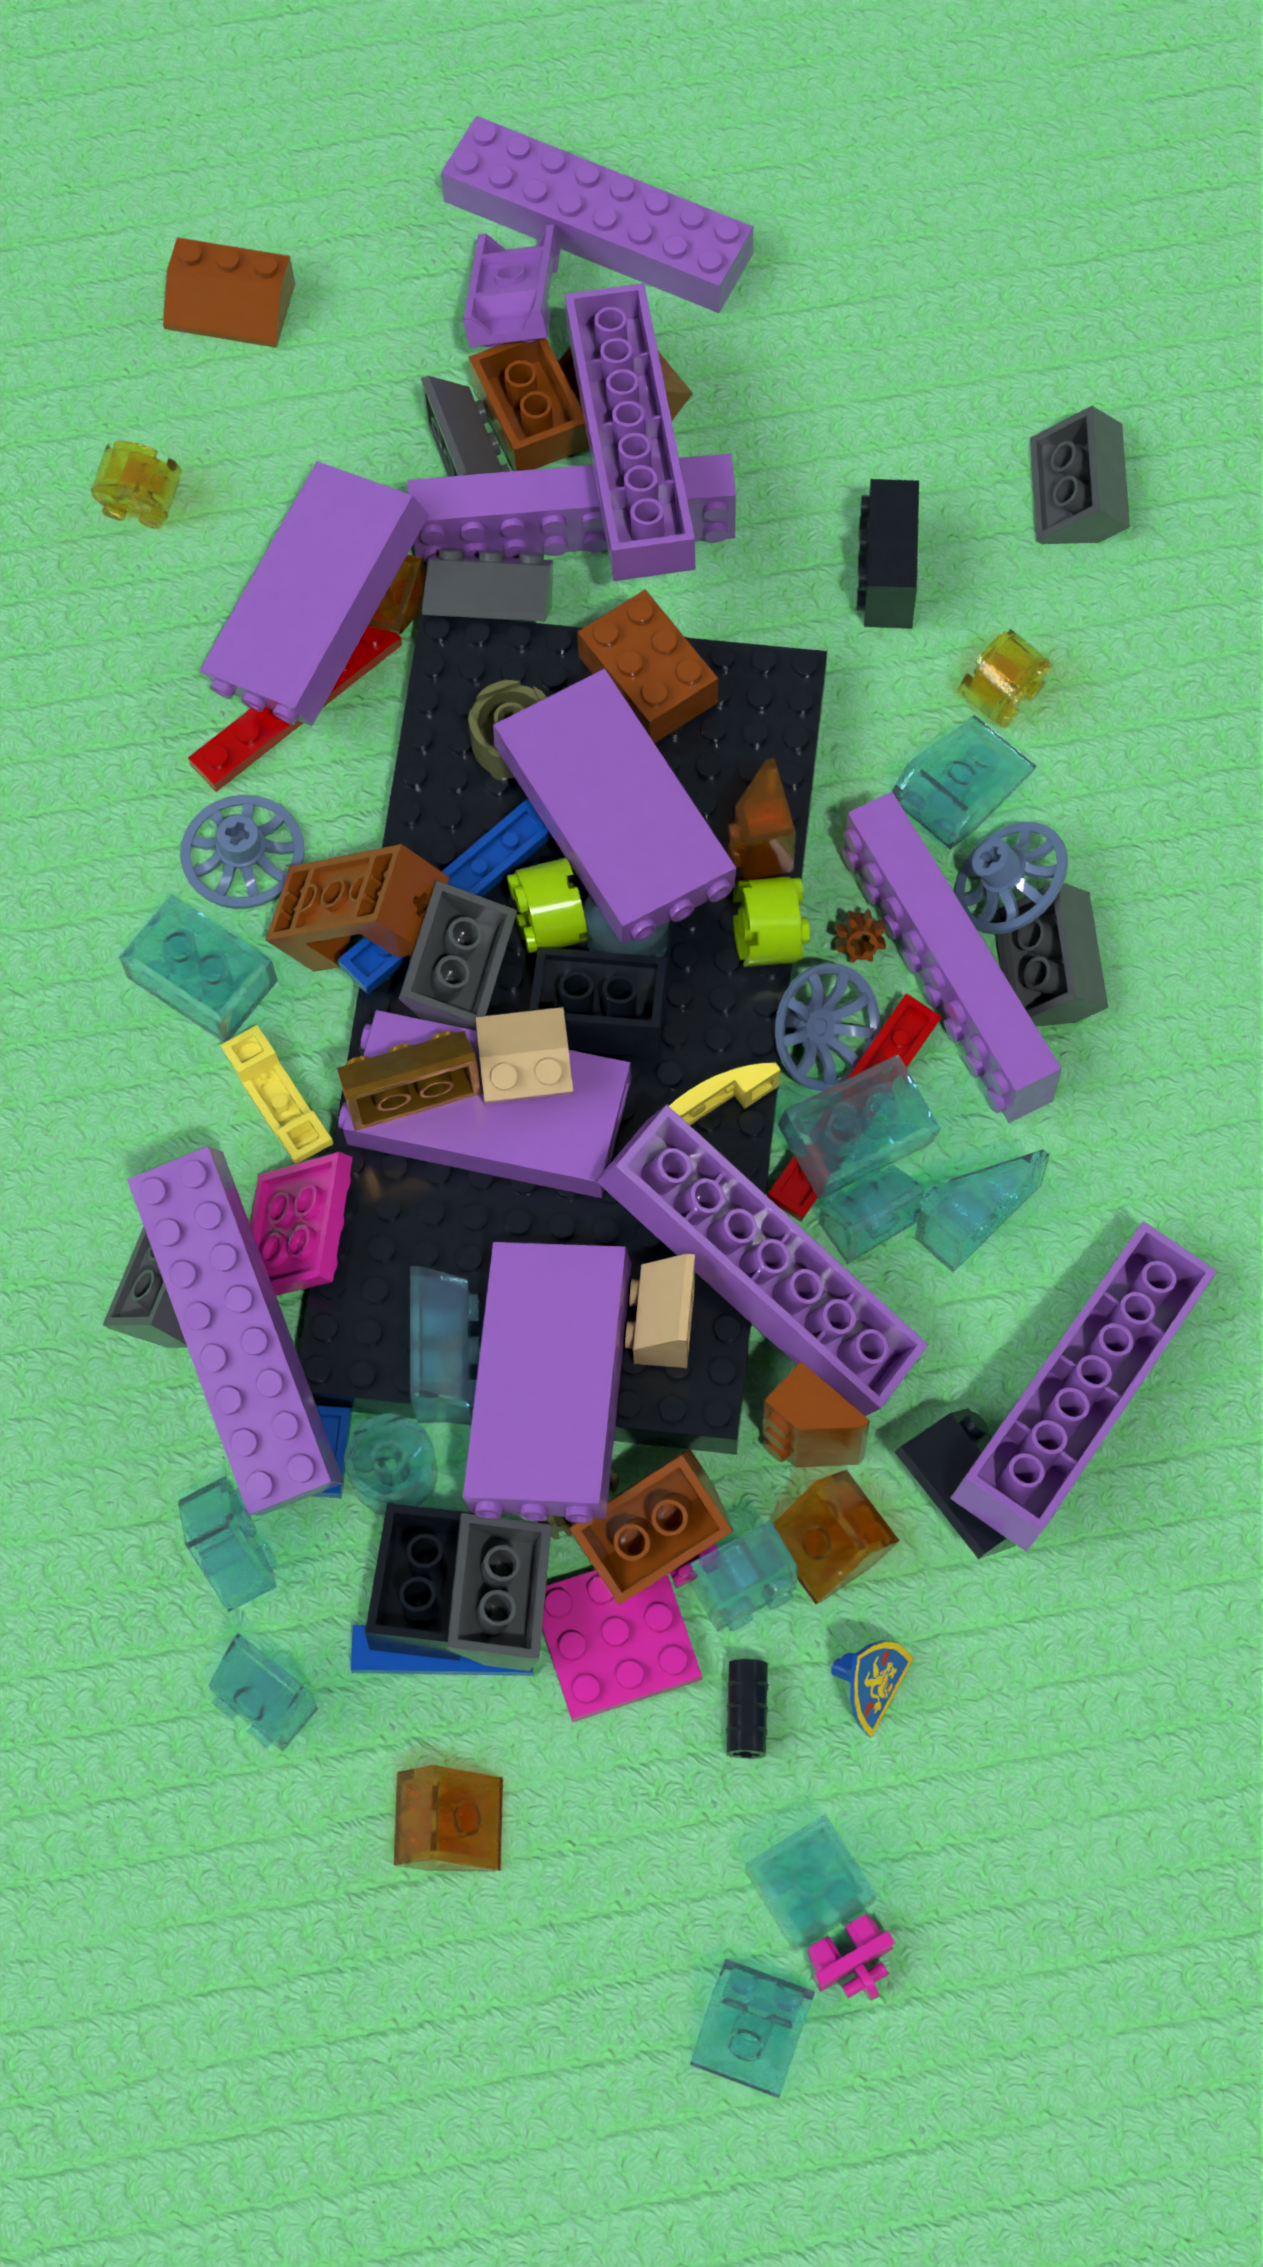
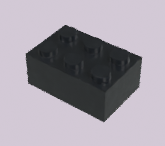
M870 479L869 495H861L857 572L859 577L856 611H864V627L912 629L917 592L919 480Z
M387 1503L365 1629L370 1650L460 1661V1655L446 1650L460 1515L461 1513H475Z

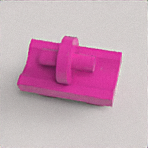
M864 1914L845 1926L846 1932L856 1947L854 1951L841 1957L829 1936L808 1948L807 1952L816 1972L813 1981L820 1992L854 1973L855 1978L841 1986L848 1999L862 1990L870 2001L880 1996L874 1983L889 1975L882 1962L869 1970H866L864 1966L893 1950L892 1946L895 1942L889 1931L882 1934L874 1921L867 1914Z

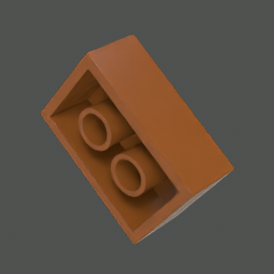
M540 338L534 342L516 341L503 343L469 356L471 384L479 400L483 402L490 423L514 471L534 470L589 449L582 409L546 338Z
M646 589L577 632L580 659L592 674L603 669L607 671L654 743L718 703V677Z

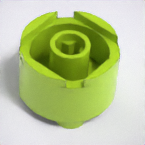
M567 858L515 870V874L507 875L511 897L513 900H516L518 910L522 913L516 915L518 930L521 939H525L529 953H537L538 947L561 948L587 941L585 935L587 926L577 887H574L573 883L568 882L567 876L573 875Z
M777 877L737 881L733 891V902H741V907L738 909V915H733V927L738 956L740 960H745L743 966L752 967L796 963L798 960H802L803 944L810 941V926L808 918H801L799 904L803 902L801 879Z

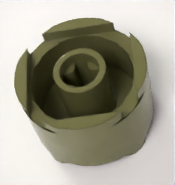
M504 680L484 688L476 697V702L472 709H470L468 717L474 756L479 764L497 780H507L515 777L494 746L493 725L547 698L538 688L533 686L534 689L521 685V681Z

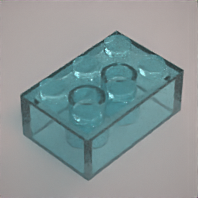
M173 894L168 897L119 956L128 979L222 1042H226L233 1037L278 981L273 962L270 958Z
M899 1054L785 1109L778 1123L780 1131L819 1200L932 1144L941 1130Z

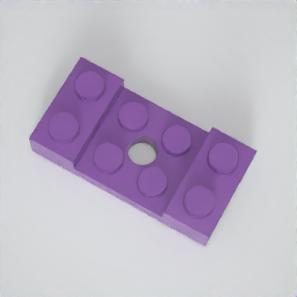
M554 224L546 226L537 245L532 247L505 250L488 234H479L463 317L470 347H495L501 343L516 341L534 342L540 338L548 337L551 318L548 296L552 273L558 272L561 252Z

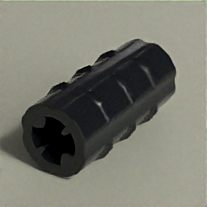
M756 1659L729 1661L728 1705L726 1706V1755L739 1759L766 1757V1736L768 1735L767 1690L769 1689L768 1663Z

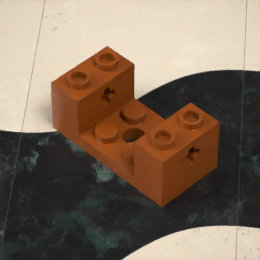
M402 844L290 866L265 941L313 972L339 968L338 959L348 951L351 935L362 934L396 958L411 956L436 881L448 884L450 877Z

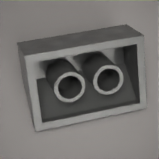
M431 376L421 378L427 424L447 475L461 476L510 472L507 464L500 465L497 456L501 455L497 437L494 431L487 433L484 425L488 423L485 407L482 400H474L470 387Z
M1090 406L1030 438L1037 542L1041 544L1099 543L1130 528L1122 423L1094 406Z
M440 548L439 554H432L428 559L422 615L545 621L552 609L553 560H544V554L536 552H522L519 558H503L504 552L497 550L479 551V556H463L462 549Z
M436 881L398 999L422 1020L477 1031L476 1017L486 1015L518 910Z
M1063 883L1053 903L1033 922L1009 933L996 934L1002 972L1036 1027L1076 1023L1108 1008L1090 892ZM1051 884L1037 891L1044 896ZM1027 896L1016 900L1019 916L1036 905ZM1004 906L996 910L994 922H1006L1007 913Z
M143 1227L103 1326L166 1348H188L145 1228Z
M461 1513L446 1650L485 1666L530 1671L534 1667L540 1656L552 1525L505 1518L486 1519L475 1514Z

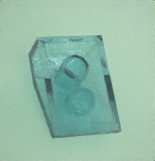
M974 715L908 762L891 792H893L906 814L910 815L951 850L971 835L1035 770L1036 765Z
M1042 1149L952 1178L941 1189L937 1186L932 1187L918 1204L921 1208L916 1218L918 1223L915 1239L954 1273L1042 1186L1050 1155Z

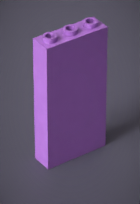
M317 461L199 670L212 682L210 689L227 699H231L233 695L241 697V701L259 712H263L265 707L273 710L272 713L286 723L294 725L296 720L313 726L429 516L415 497Z
M605 669L493 725L494 746L622 945L632 940L642 941L650 937L657 927L670 920L677 922L685 919L694 911L695 907L709 900L711 902L719 901L726 897L732 888L735 887V865Z
M376 1010L372 1025L366 1024L362 1033L361 1049L365 1050L363 1056L372 1058L385 1054L389 1049L400 1044L407 1043L413 1046L430 1041L432 1036L444 1031H453L454 1033L465 1031L477 1060L482 1094L358 1131L354 1129L347 1103L344 1102L340 1111L338 1126L343 1129L347 1145L602 1198L604 1188L596 1180L611 1163L631 1083V1062L569 1050L573 1095L486 1105L484 1102L477 1031Z
M493 1242L463 1499L469 1510L475 1512L476 1516L486 1519H498L502 1517V1514H520L521 1518L530 1521H544L547 1519V1516H563L566 1520L574 1523H590L593 1521V1518L606 1519L632 1265L626 1247Z

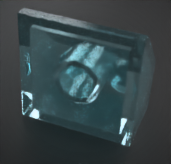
M891 1165L883 1171L880 1168H876L868 1172L859 1180L858 1186L846 1193L844 1190H839L827 1197L822 1203L823 1207L820 1208L819 1224L846 1264L851 1263L920 1221L925 1190L920 1183L895 1165Z
M239 1633L231 1641L208 1685L216 1696L212 1704L232 1721L237 1715L251 1725L246 1732L266 1749L273 1743L283 1752L318 1710L306 1687Z
M726 1958L712 1991L690 2065L780 2098L815 1991Z

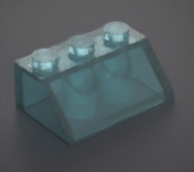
M410 1266V1397L417 1422H472V1407H474L477 1380H471V1364H479L480 1352L479 1337H471V1321H479L478 1294L470 1293L468 1279L422 1266Z

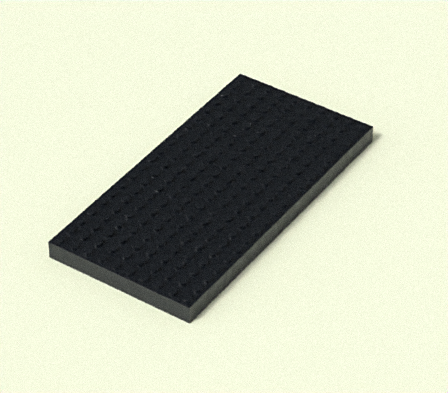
M420 612L382 848L402 844L442 872L528 799L515 778L497 780L476 760L472 750L468 717L470 709H472L476 702V697L484 688L499 681H521V685L534 689V686L541 690L546 697H549L593 675L579 657L577 632L583 629V627L489 618L422 615V612ZM685 637L718 677V703L654 744L735 865V883L742 880L777 877L800 878L802 881L826 678L827 651ZM552 837L515 870L566 857ZM571 866L573 875L567 876L568 882L573 883L574 887H577L587 926V932L585 933L587 941L559 949L667 957L659 1058L582 1052L631 1062V1083L611 1162L647 1119L665 1105L669 1106L677 1098L698 1084L718 1074L748 1065L776 1063L781 1069L782 1061L777 1051L775 1039V1020L784 992L791 984L793 963L752 967L743 966L745 960H740L734 936L733 915H738V909L741 907V902H733L734 888L726 897L719 901L711 902L709 900L695 907L694 911L685 919L677 922L670 920L657 927L650 937L642 941L632 940L622 945ZM507 877L483 896V898L518 910L516 900H513L511 897ZM516 917L485 1016L529 1011L537 953L528 952L525 939H521ZM411 959L370 994H367L359 986L347 1062L355 1057L364 1055L365 1050L361 1049L362 1033L366 1024L372 1025L376 1010L420 1019L398 999ZM779 1086L745 1109L736 1097L733 1096L690 1125L765 1195H767ZM342 1090L332 1154L341 1152L353 1157L350 1171L351 1183L347 1191L343 1215L344 1226L340 1234L337 1252L338 1264L333 1282L310 1287L299 1351V1360L316 1405L351 1408L352 1412L471 1425L493 1242L626 1247L632 1265L614 1441L680 1449L690 1448L691 1450L737 1455L752 1323L695 1272L687 1368L634 1364L633 1349L625 1348L627 1322H636L637 1306L629 1305L631 1280H640L642 1264L677 1256L605 1189L602 1198L347 1145L343 1129L338 1126L340 1111L343 1103L346 1102Z

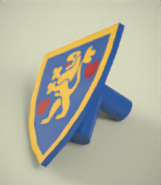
M880 1640L868 1644L855 1654L847 1653L842 1658H837L831 1669L832 1675L850 1682V1701L853 1716L862 1731L870 1738L874 1735L914 1659L904 1647L894 1641Z

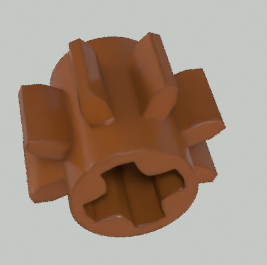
M867 909L864 913H853L849 910L847 911L848 917L844 923H835L834 925L836 935L839 936L835 941L837 952L847 950L850 963H854L857 959H867L872 962L873 955L877 949L886 948L885 939L881 936L886 932L883 920L873 922L870 909Z

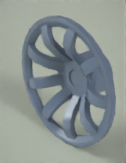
M231 796L212 803L191 821L181 843L180 858L183 872L189 884L203 898L221 907L233 909L253 908L278 898L281 895L288 872L280 870L264 855V852L280 855L294 853L290 866L303 864L305 854L304 839L294 817L281 805L259 796ZM243 805L242 815H232L224 819L219 812L231 806ZM254 805L266 808L276 815L269 822L257 826L253 821ZM210 817L218 828L216 837L203 838L196 836L195 834L200 826ZM285 822L291 831L294 841L279 843L272 842L264 837L274 833ZM191 846L204 850L216 849L210 859L203 864L192 867ZM224 863V871L216 890L212 891L198 877L211 873ZM257 864L279 883L259 894L252 865ZM236 868L242 869L249 897L235 898L226 896L234 879Z
M1036 822L1012 824L984 839L965 861L959 873L955 890L956 897L977 931L987 934L1009 933L1026 926L1043 914L1057 897L1067 875L1068 853L1065 844L1053 829ZM1021 832L1019 842L1013 848L1001 839L1010 834ZM1032 832L1047 838L1045 843L1039 848L1025 851L1030 845ZM1053 849L1056 852L1057 864L1053 866H1036L1028 863L1046 857ZM968 875L980 878L981 883L976 891L965 895ZM1026 875L1034 878H1053L1043 896L1027 883L1023 877ZM1014 887L1036 904L1021 916H1019L1016 899L1012 891ZM987 894L985 909L976 918L967 906L980 902ZM1000 894L1007 913L1006 922L990 923L996 913Z
M819 964L799 974L784 992L775 1020L777 1051L787 1072L799 1084L808 1089L822 1092L837 1091L842 1087L880 1032L879 1008L870 985L859 973L842 964ZM836 974L834 988L823 999L824 988L818 975ZM849 980L860 991V995L845 1005L834 1007L845 993ZM808 981L812 990V998L809 1004H802L793 999L799 988ZM865 1006L867 1007L869 1027L841 1024L840 1019L860 1011ZM839 1035L867 1038L860 1058L845 1043L838 1039ZM795 1044L804 1046V1058L797 1067L789 1055L787 1046ZM829 1049L846 1060L851 1068L850 1071L839 1078H836V1066ZM816 1054L821 1059L824 1068L823 1081L814 1080L806 1076L815 1063Z

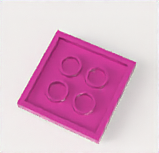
M336 1152L258 1175L250 1227L276 1296L333 1282L338 1264L337 1252L340 1234L344 1226L343 1215L346 1196L351 1183L350 1171L353 1157Z
M596 1570L546 1586L542 1630L572 1723L702 1680V1674L668 1574L618 1605Z

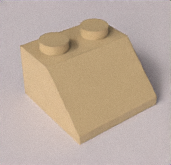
M563 1007L476 1017L481 1076L486 1105L573 1095Z
M682 1254L642 1264L640 1280H631L629 1305L637 1306L636 1322H627L625 1348L633 1349L634 1364L687 1368L695 1290V1254Z

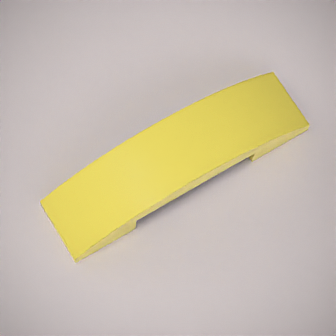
M258 1025L220 1045L259 1113L295 1164L334 1144L314 1110L309 1108L280 1064L276 1052Z
M760 1063L726 1071L688 1090L670 1104L669 1107L689 1125L733 1096L736 1097L745 1109L780 1086L781 1069L776 1063Z

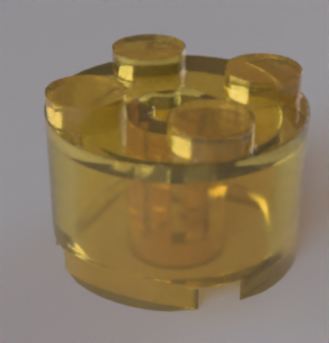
M115 441L113 448H110L109 444L105 446L91 488V494L96 501L103 505L102 513L105 516L123 521L127 515L139 518V521L147 527L160 529L163 522L168 518L182 476L181 467L170 457H168L167 463L157 459L158 451L151 447L129 441Z
M1009 629L1008 633L1006 631L1001 633L975 661L978 665L974 670V678L967 673L961 681L957 692L995 724L1006 728L1018 715L1020 709L1017 707L1023 699L1027 698L1029 701H1032L1045 686L1046 682L1043 679L1050 672L1053 664L1014 630Z

